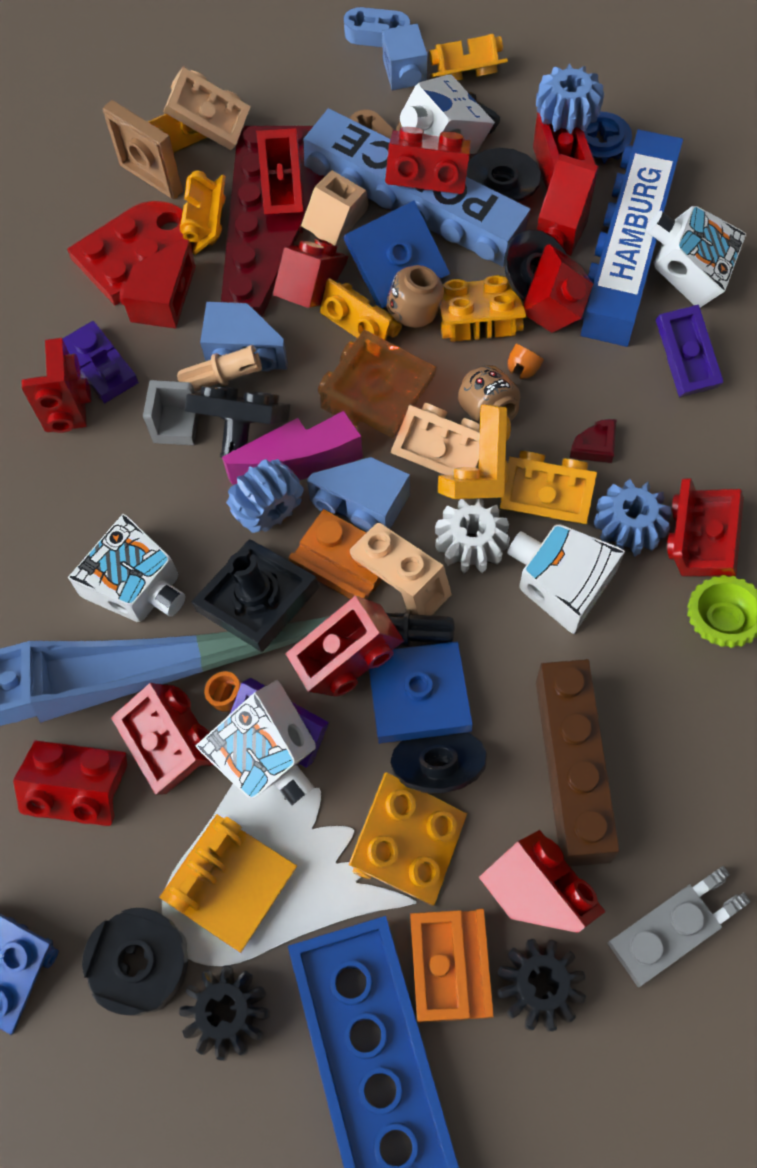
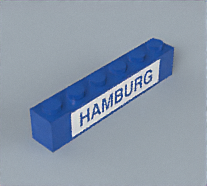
M638 129L634 144L625 145L620 168L626 169L625 174L617 173L612 197H616L618 200L617 203H608L603 226L609 227L608 233L600 232L594 256L601 257L599 264L592 262L589 269L588 277L592 281L593 287L581 318L584 321L580 336L628 347L657 240L646 232V228L659 211L664 212L683 138Z

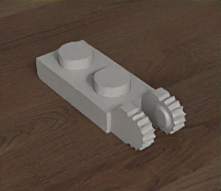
M724 866L714 871L692 887L689 884L607 943L637 987L648 982L723 928L720 925L751 902L743 892L740 895H734L723 903L722 908L713 914L700 896L709 890H715L726 882V878L730 874Z

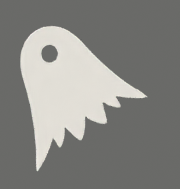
M233 783L210 821L175 867L167 885L216 814L223 818L229 817L242 827L241 830L297 865L296 870L242 953L163 900L162 915L169 918L185 936L188 959L207 966H225L255 958L290 940L337 922L377 911L400 908L416 904L417 902L408 896L392 890L356 883L361 877L352 872L354 868L349 866V862L336 863L351 841L354 829L346 826H326L312 829L320 808V788H313L291 806L287 800H284V796L274 784L253 799L247 797Z

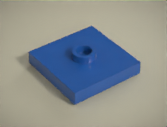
M415 200L343 236L376 305L382 309L387 307V296L392 280L401 269L421 265L430 268L440 279L450 274Z
M458 641L393 649L394 654L386 663L369 669L378 744L472 732L473 725Z

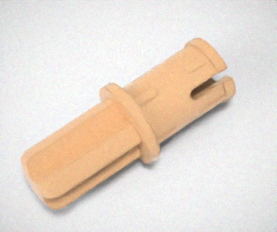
M250 345L222 356L218 353L212 354L211 360L181 369L177 373L179 382L191 383L194 391H197L202 386L216 384L227 386L229 380L261 371L262 364L259 354H254L256 352L255 346Z

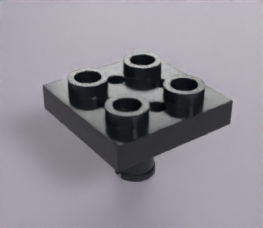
M202 386L201 393L186 395L185 412L218 416L225 420L222 450L220 452V457L222 458L248 444L250 423L275 424L288 421L290 404L278 403L279 395L244 392L243 397H238L237 388Z
M249 539L237 553L230 557L227 564L191 602L196 612L260 652H263L319 589L320 585L317 577ZM276 603L279 604V606L274 610L268 609L269 606L274 607ZM244 610H246L247 613L243 616H240V614L243 613Z

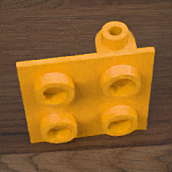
M494 275L481 281L471 282L453 279L443 284L444 296L439 307L443 321L441 322L442 339L450 338V342L471 340L470 323H472L474 339L479 340L480 322H484L487 339L492 337V321L494 337L515 336L516 332L523 331V318H526V313L521 299L512 290L506 277Z
M385 772L349 866L354 868L352 871L354 874L362 878L371 879V877H374L434 906L467 813L428 793L408 788L400 782L399 778Z
M216 814L159 898L242 953L296 870L297 865L241 830L242 827L229 817L223 818Z

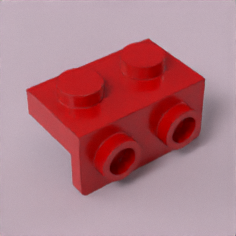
M412 126L401 127L400 131L393 130L388 149L386 184L462 194L465 188L471 140H465L463 135L448 131L441 132L439 136L424 134V130Z
M63 338L45 340L47 376L23 379L21 381L22 390L45 432L65 433L72 429L87 427L85 403H91V390L87 378H81L78 357L76 354L69 353Z
M692 478L682 479L680 494H675L672 501V514L674 520L677 521L675 533H669L667 541L668 557L670 560H675L681 576H736L744 501L741 489L696 490Z
M35 740L13 779L19 812L23 815L37 818L44 817L74 821L82 824L111 826L115 817L113 797L127 768L126 752Z

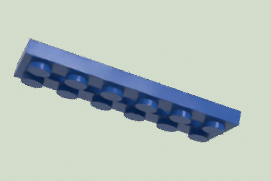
M386 916L289 945L288 950L344 1168H459ZM356 968L365 975L366 988L356 998H345L337 990L338 976L346 969ZM362 1020L373 1021L381 1030L380 1043L370 1052L356 1050L351 1042V1031ZM376 1074L390 1076L396 1085V1097L385 1108L372 1106L365 1095V1087L368 1080ZM391 1130L403 1131L412 1142L411 1156L401 1165L389 1164L381 1155V1140Z

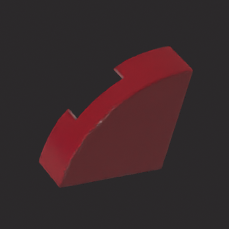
M617 419L597 421L595 425L578 434L573 441L569 459L612 463Z

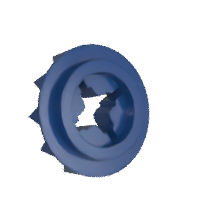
M600 112L597 121L590 123L586 131H584L593 158H600L604 164L609 157L619 160L624 152L625 145H630L632 140V131L628 123L618 115L609 112ZM598 131H600L603 139L606 140L605 143L599 142V139L596 138Z

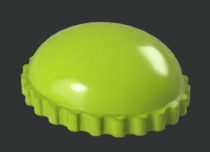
M713 576L710 580H704L701 585L698 584L695 591H692L687 608H689L687 616L690 617L689 623L694 626V631L698 632L701 638L706 639L711 644L730 648L735 646L742 647L745 643H752L754 638H757V589L754 588L752 583L749 584L745 579H737L735 576Z

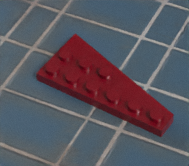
M243 126L236 144L221 302L247 303L261 317L263 316L273 295L284 247L294 246L299 233H303L305 228L301 225L313 190L325 177L314 173L310 168L304 166V137L313 126ZM297 128L302 169L303 212L264 214L256 131Z

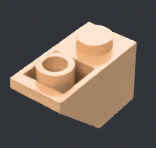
M331 170L315 186L301 226L314 233L317 238L328 241L335 246L366 213L369 206L366 190Z

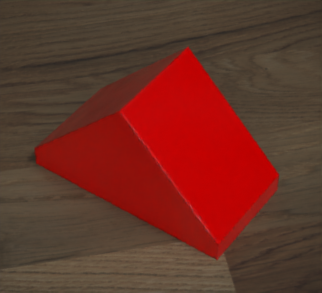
M297 128L256 131L264 214L303 212L302 169Z

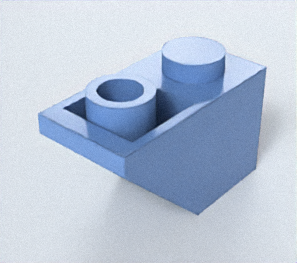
M206 302L200 341L205 361L211 360L212 354L215 353L222 356L254 345L256 348L254 354L258 353L261 360V371L273 369L287 370L288 361L284 339L247 303Z
M372 457L312 473L307 480L310 501L320 511L325 509L332 514L337 513L348 518L356 527L365 532H368L376 523H381L390 529L410 496V474Z

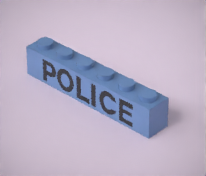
M329 108L304 137V166L310 168L314 173L326 176L333 170L365 189L367 198L376 202L382 208L392 211L415 200L428 229L443 236L449 242L457 243L477 253L478 256L485 260H490L503 267L507 245L517 234L526 231L530 208L466 177L465 188L462 194L386 184L385 177L390 139Z

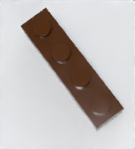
M589 659L541 663L536 679V688L558 846L569 866L611 863L620 851Z

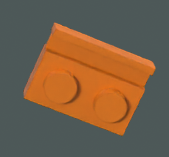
M325 509L321 511L300 540V546L288 557L291 563L313 574L319 582L349 599H352L355 595L367 599L382 581L380 577L355 561L350 554V549L367 532Z
M476 909V911L458 910L410 913L417 1023L493 1018L484 909Z

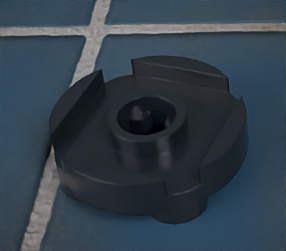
M130 908L121 911L123 913L115 915L109 921H103L95 928L85 946L82 968L84 978L88 979L89 988L93 992L92 996L99 1005L116 1014L140 1016L163 1009L179 991L188 967L187 941L183 933L166 916L151 909ZM138 946L145 949L144 957L148 959L147 967L145 970H139L136 976L131 977L128 975L130 966L123 963L126 953L135 954Z

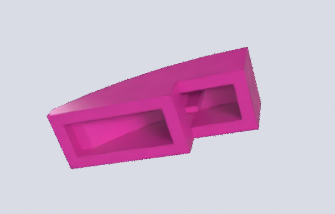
M342 411L308 430L296 418L223 456L222 459L228 479L232 485H235L238 482L237 476L244 475L248 472L249 466L257 467L265 459L269 462L279 459L294 472L299 480L309 478L312 473L355 462L363 458L361 435L346 413Z

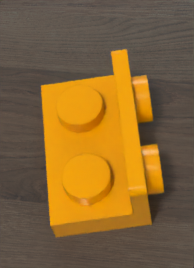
M520 451L519 458L509 456V479L504 487V497L501 498L500 509L587 524L597 472L587 470L589 463L563 458L561 466L544 463L546 455L529 451Z

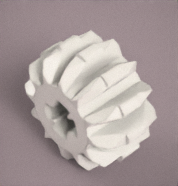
M482 498L476 500L475 505L471 506L468 505L465 499H460L458 501V509L446 506L443 510V519L438 520L435 525V534L438 536L435 545L438 552L445 553L447 566L460 561L463 574L469 570L470 565H476L481 573L487 569V561L498 565L502 559L501 551H505L509 547L510 537L506 534L509 528L507 518H499L500 510L497 504L487 509L483 508L484 501ZM468 534H476L477 536L469 537Z

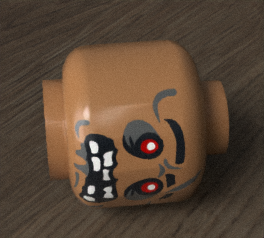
M421 265L405 267L398 271L392 280L387 296V309L390 315L404 326L413 328L424 327L430 324L437 315L444 296V286L440 278L430 268Z
M494 365L482 366L470 371L464 377L459 388L458 401L461 408L474 422L480 424L482 404L506 407L510 422L519 411L521 397L519 388L498 367Z

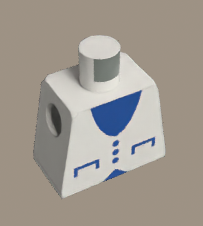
M452 74L419 82L400 115L402 127H417L424 130V134L439 136L441 132L447 131L463 135V139L471 140L470 154L477 153L495 123Z

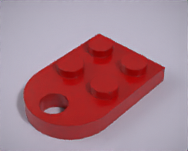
M148 201L137 204L67 248L71 260L116 306L120 303L121 284L123 281L128 280L132 265L180 239H184L183 234L180 232L183 210L172 203L164 201ZM169 222L178 224L171 230L161 229L164 224Z

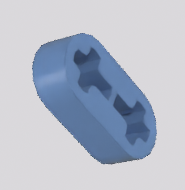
M357 7L350 9L344 15L345 38L357 45L383 47L382 30L410 25V19L405 13L394 10Z

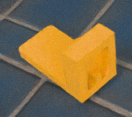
M491 404L481 405L479 468L457 467L454 468V475H438V493L452 499L504 497V487L509 479V466L506 461V441L511 433V423L507 416L506 407Z

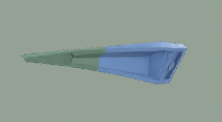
M329 617L288 623L263 652H260L230 632L133 640L27 641L1 648L0 726L36 716L41 723L140 692L149 683H169L297 643Z

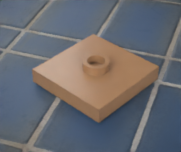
M111 100L103 107V113L120 166L175 200L183 192L169 135Z

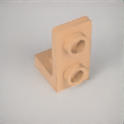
M376 523L350 549L351 557L401 592L406 608L410 609L412 614L433 615L452 595L444 565L381 523Z

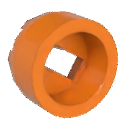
M516 343L507 360L508 369L513 374L517 367L520 366L524 369L519 379H528L536 374L544 359Z
M223 671L216 673L205 685V698L216 710L231 712L242 682L231 672Z

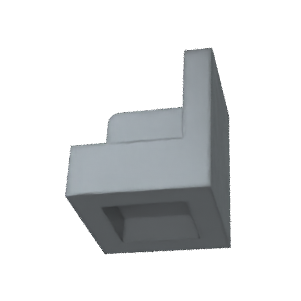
M149 381L143 418L153 443L194 446L199 413L185 412L186 395L195 393L191 383Z

